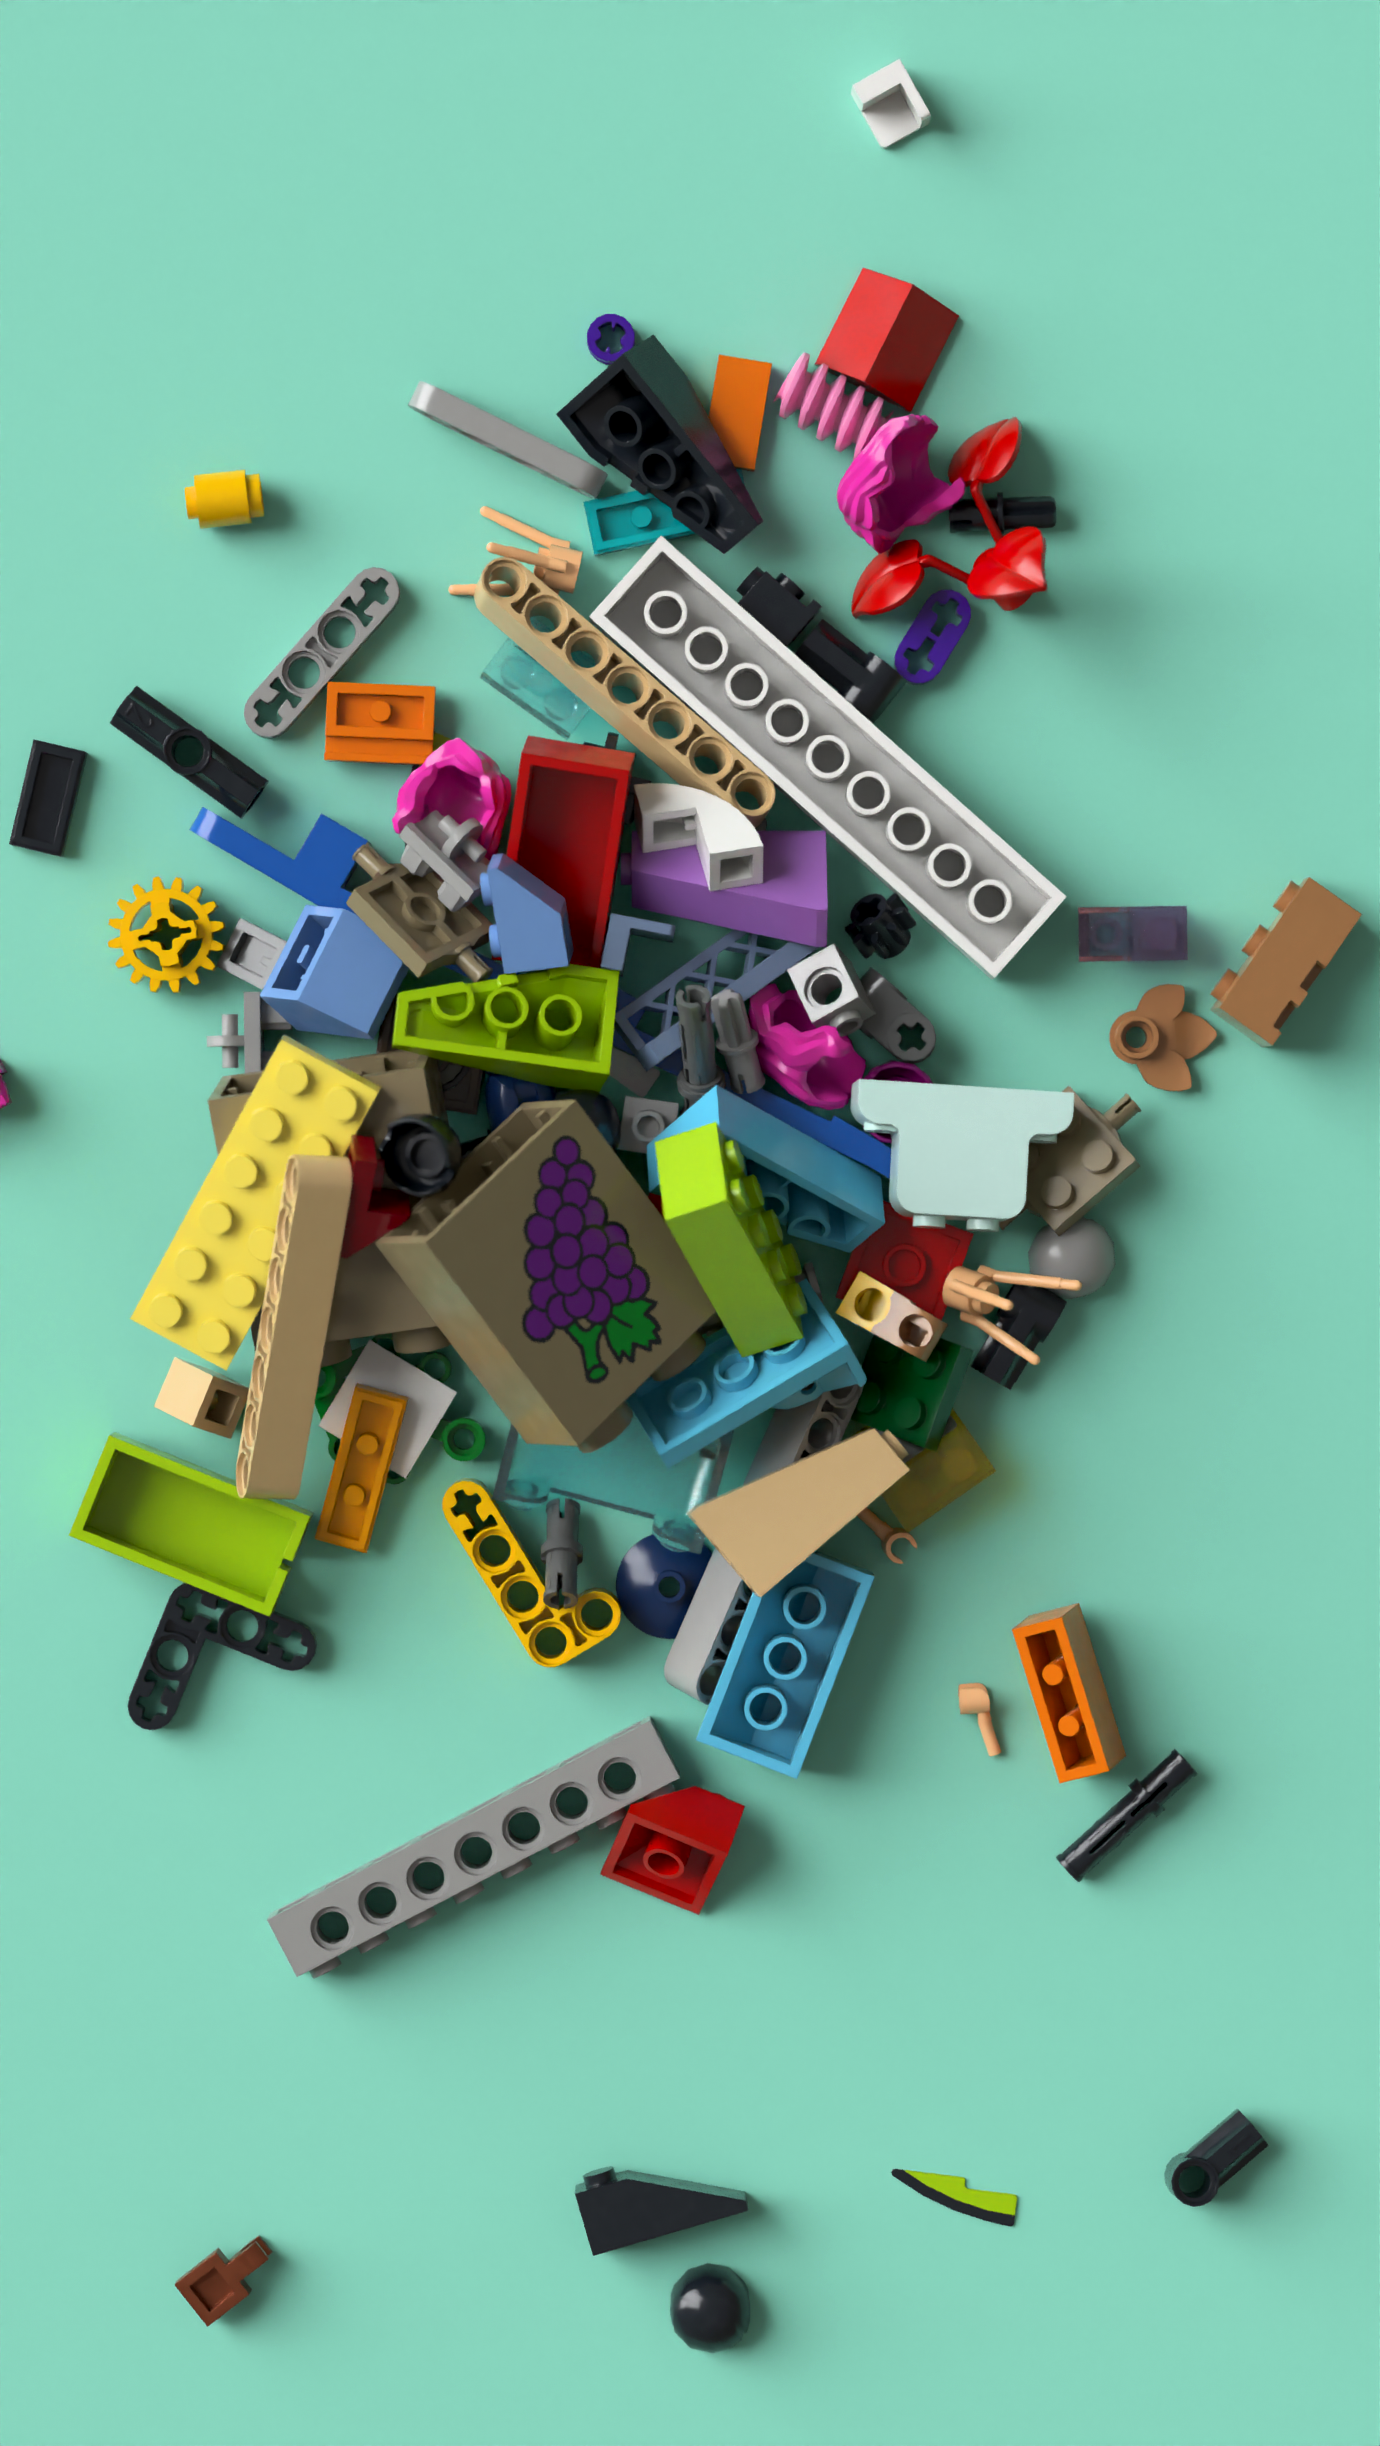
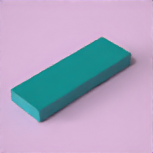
M736 469L742 482L744 483L742 469ZM632 491L583 502L595 556L654 544L660 536L669 541L697 535L675 519L672 509L651 493L643 496L638 491Z

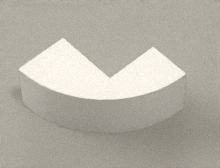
M665 783L634 785V823L643 853L696 845L709 891L763 883L762 841L754 826L738 809L713 794L688 786Z

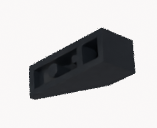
M613 2166L596 2169L584 2174V2183L577 2184L575 2187L576 2200L593 2256L748 2211L745 2191L630 2170L615 2173Z

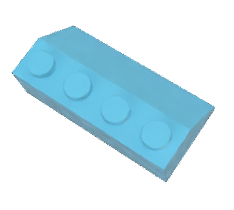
M815 1551L761 1598L752 1592L696 1741L797 1779L875 1576L873 1572Z

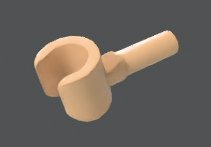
M866 1507L857 1515L882 1540V1550L891 1561L903 1564V1561L891 1552V1545L898 1538H906L917 1549V1543L908 1531L898 1527L891 1528L869 1508Z
M981 1683L960 1684L958 1686L960 1715L977 1714L978 1725L988 1755L995 1756L1000 1754L1002 1751L991 1722L990 1699L987 1688Z

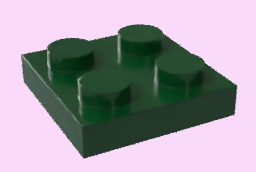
M873 1334L862 1364L867 1380L851 1419L882 1432L889 1430L895 1437L936 1452L974 1350L940 1338L927 1362Z

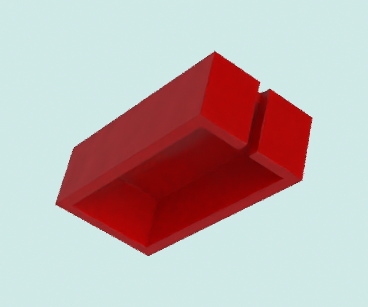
M528 735L521 753L507 856L566 899L574 947L570 964L601 968L610 922L635 753ZM492 955V960L502 961L501 957L494 958Z

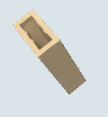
M869 1428L693 1507L686 1514L751 1591L761 1598L905 1475L909 1468L902 1460L908 1455V1452L889 1430L880 1435L875 1428Z

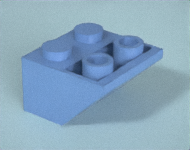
M305 905L260 997L298 1031L374 1040L409 968L358 915L342 908Z

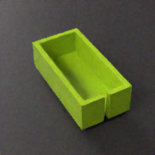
M715 1121L656 1141L655 1150L665 1222L742 1358L803 1338L800 1315L807 1313V1305L801 1287L795 1282L794 1277L801 1274L798 1255L791 1243L783 1244L782 1229L773 1209L765 1211L763 1208L764 1199L757 1178L754 1174L745 1175L743 1156L736 1140L727 1141Z
M114 1432L108 1436L69 1536L270 1617L275 1611L292 1569L291 1566L282 1562L284 1559L293 1561L296 1558L314 1512L282 1499L240 1498L235 1480Z

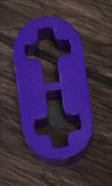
M940 590L932 594L899 644L894 656V668L906 679L907 683L924 685L931 682L939 674L965 632L971 619V608L967 599L961 593L954 590ZM949 600L953 601L958 605L955 614L961 618V622L958 626L948 623L938 637L930 632L938 617L932 611V607L935 604L945 606ZM925 639L935 643L927 657V660L933 664L932 669L929 672L920 669L916 675L908 672L906 669L909 666V660L903 656L904 652L907 649L912 652L918 651Z

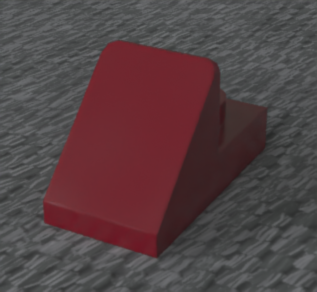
M352 1135L348 1159L352 1170V1187L340 1258H349L406 1222L411 1216L407 1193L395 1189L382 1188L385 1162L384 1159L376 1158L374 1137Z

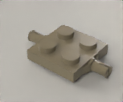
M370 843L363 844L357 849L352 859L373 879L355 888L346 904L418 978L444 965L452 964L457 965L473 982L485 981L491 976L493 969L473 950L490 941L489 926L493 924L472 903L456 912L450 911L438 899L437 891L444 882V879L434 870L432 873L420 877L413 875L402 863L388 864Z
M1070 1086L1062 1091L1074 1093L1072 1122L1064 1131L1057 1134V1143H1029L1026 1203L1018 1215L999 1222V1227L1002 1230L1027 1209L1030 1213L1041 1217L1060 1236L1140 1167L1138 1161L1123 1146L1120 1135L1117 1132L1133 1116L1141 1112L1139 1106L1127 1093L1102 1115L1098 1110L1087 1106Z

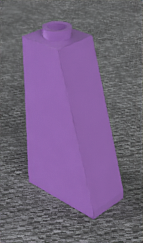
M632 831V852L621 853V885H632L633 908L804 945L827 947L826 831H757L763 844V883L709 891L696 845L643 853L637 831Z

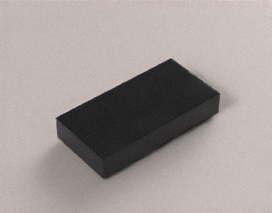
M33 740L10 837V845L59 857L64 856L87 752Z

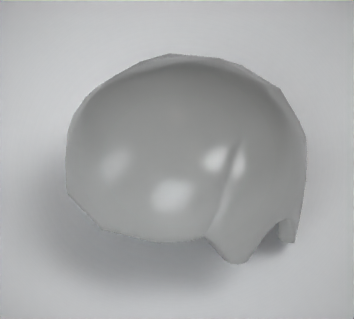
M1085 1217L1080 1218L1060 1236L1049 1225L1043 1226L1036 1234L1028 1251L1030 1274L1078 1280L1082 1283V1288L1079 1291L1045 1288L1062 1299H1074L1090 1295L1106 1284L1115 1267L1114 1242L1102 1225Z

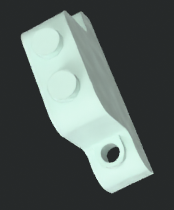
M858 1079L852 1083L851 1112L855 1120L864 1126V1131L891 1135L889 1200L897 1213L905 1217H913V1227L942 1229L945 1228V1221L947 1219L967 1221L966 1230L998 1232L999 1222L1018 1215L1025 1206L1029 1143H1057V1134L1064 1131L1073 1119L1074 1093L869 1079Z

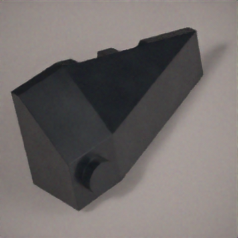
M654 335L623 353L556 414L591 458L604 467L611 464L632 480L630 486L643 496L651 493L672 509L675 519L723 554L731 550L763 522L688 377Z

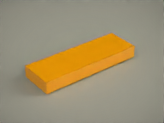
M359 1383L356 1384L316 1531V1540L367 1553L409 1397Z

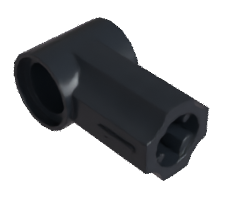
M824 619L812 630L795 653L798 658L836 689L844 699L873 724L907 683L906 679L889 664L872 652L866 654Z
M1013 1284L1005 1299L1013 1302V1308L1010 1311L999 1308L996 1314L999 1318L995 1325L1033 1352L1039 1341L1041 1343L1045 1341L1059 1319L1067 1301L1042 1287ZM988 1335L970 1366L1011 1390L1028 1361Z
M1236 2109L1187 2152L1180 2153L1169 2161L1164 2173L1165 2184L1168 2190L1183 2204L1192 2207L1203 2206L1214 2198L1218 2189L1269 2145L1241 2111ZM1189 2166L1202 2167L1205 2177L1202 2186L1194 2192L1187 2193L1181 2191L1179 2177L1183 2170Z

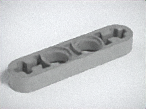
M419 381L408 404L410 408L425 417L590 498H597L608 476L606 472L426 382Z
M372 567L364 569L356 575L252 693L245 704L244 717L246 724L255 734L263 738L272 739L287 732L327 687V682H331L394 611L399 603L400 589L397 580L390 572L383 568ZM383 579L388 582L385 593L389 600L384 605L377 601L370 604L364 611V614L373 618V620L367 627H364L355 613L342 606L348 599H352L355 606L358 607L367 595L362 588L363 584L367 580L377 584ZM339 617L351 621L356 631L352 643L344 648L332 647L327 643L324 635L327 624ZM301 658L312 659L318 664L320 670L317 683L306 689L294 686L289 678L291 665ZM280 679L289 693L302 700L293 708L287 699L278 710V714L282 718L281 723L275 727L272 723L268 722L263 727H260L256 723L260 714L255 707L261 701L270 705L278 698L281 693L271 687Z

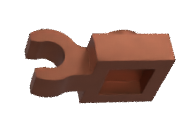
M260 2235L245 2245L230 2260L218 2248L180 2277L174 2285L208 2327L250 2294L252 2289L245 2282L244 2278L269 2259L268 2256L272 2253V2250Z

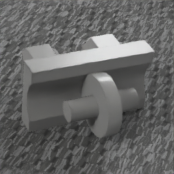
M435 810L418 823L413 824L411 822L406 824L399 835L407 844L400 862L413 875L423 877L434 870L444 879V882L437 891L438 899L450 911L456 912L468 906L475 898L482 895L480 875L481 873H487L490 863L485 857L487 851L476 841L483 831V825L474 817L459 825L450 815L443 817Z
M244 992V1035H238V1014H222V1035L206 1036L207 1047H222V1068H239L238 1047H244L245 1073L265 1070L274 1051H264V1030H293V1026L260 997L261 992Z

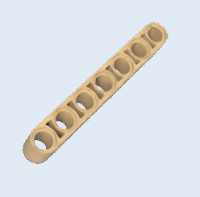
M500 557L493 559L485 566L475 588L474 600L476 607L488 620L678 784L699 789L723 799L738 809L751 822L754 828L762 823L775 802L776 795L773 782L764 772L523 564L513 558ZM496 580L504 581L511 586L514 595L500 597L490 589L489 583ZM537 615L544 616L554 624L555 630L548 633L540 632L533 627L530 618ZM575 651L587 652L595 660L596 666L591 668L580 667L573 661L571 653ZM625 686L631 689L637 701L630 704L622 703L613 695L612 688ZM658 721L668 722L675 728L677 737L666 739L659 736L654 730L653 723ZM699 756L710 758L717 765L718 773L710 775L701 772L696 767L694 758ZM743 791L754 795L758 801L759 809L748 810L743 808L737 802L735 793Z
M293 1154L287 1162L236 1464V1488L240 1498L294 1500L299 1494L351 1195V1164L349 1159L344 1156Z

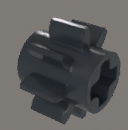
M876 893L861 898L854 905L850 914L852 923L845 927V931L865 959L869 958L874 952L879 957L887 959L899 955L906 949L911 939L908 929L916 926V921L896 893L887 900L882 895Z

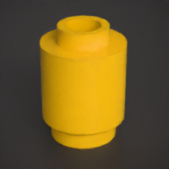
M244 469L194 475V486L185 487L188 519L198 518L200 529L252 523V518L264 517L259 473L246 475V470Z

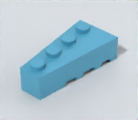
M715 1085L646 1145L649 1193L661 1196L655 1142L716 1121L727 1141L736 1140L743 1156L745 1175H755L763 1194V1208L765 1211L770 1209L775 1211L779 1223L786 1226L787 1234L850 1253L885 1224L880 1175L718 1085Z

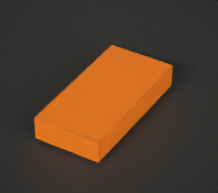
M719 354L709 419L735 468L754 472L772 363Z

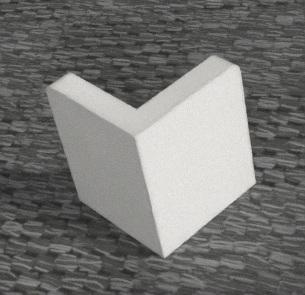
M900 59L852 85L851 95L881 148H888L929 125L931 114Z

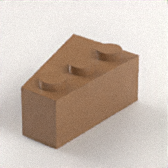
M1310 877L1303 879L1300 885H1297L1292 880L1289 882L1273 905L1280 912L1268 929L1261 924L1255 929L1241 950L1248 955V958L1237 973L1228 968L1210 993V995L1217 999L1210 1010L1261 1047L1273 1046L1282 1033L1279 1029L1294 1008H1298L1308 995L1307 990L1322 969L1327 967L1362 915Z

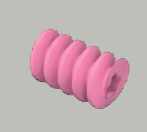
M804 352L793 366L773 401L774 403L779 398L781 399L779 416L786 419L796 410H800L797 427L804 431L815 421H818L816 438L824 441L832 433L836 432L835 450L841 453L852 443H855L853 460H855L880 427L889 421L893 412L885 418L881 416L884 399L881 397L876 398L867 407L864 406L863 400L866 388L859 386L849 395L844 394L847 377L843 374L831 384L826 383L829 366L824 363L812 373H809L807 369L810 355Z

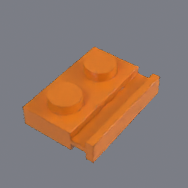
M327 682L324 760L423 765L426 758L433 753L436 687Z

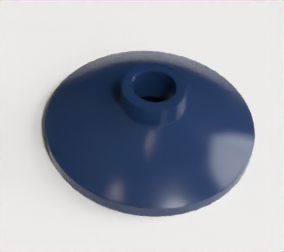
M659 1532L638 1541L625 1554L616 1577L617 1598L624 1615L636 1628L648 1635L657 1638L675 1639L713 1553L698 1539L680 1532ZM668 1576L676 1578L680 1584L679 1592L671 1597L663 1595L659 1590L660 1581Z

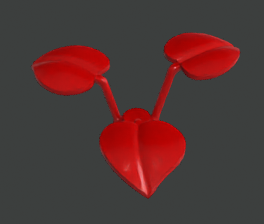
M1016 417L991 424L969 437L955 452L948 469L949 481L952 484L961 477L964 479L966 487L970 486L971 495L996 544L995 547L982 552L975 560L973 570L968 574L933 555L926 554L922 556L923 546L918 540H904L893 544L891 549L873 558L861 574L856 584L851 604L852 616L855 619L861 615L883 614L904 604L920 587L925 575L924 568L927 567L938 569L967 584L969 592L974 597L993 599L1004 611L1017 609L1033 593L1047 590L1045 575L1046 539L1038 528L1026 526L1013 530L1003 536L982 492L984 483H993L1000 480L1016 460L1022 439V425Z

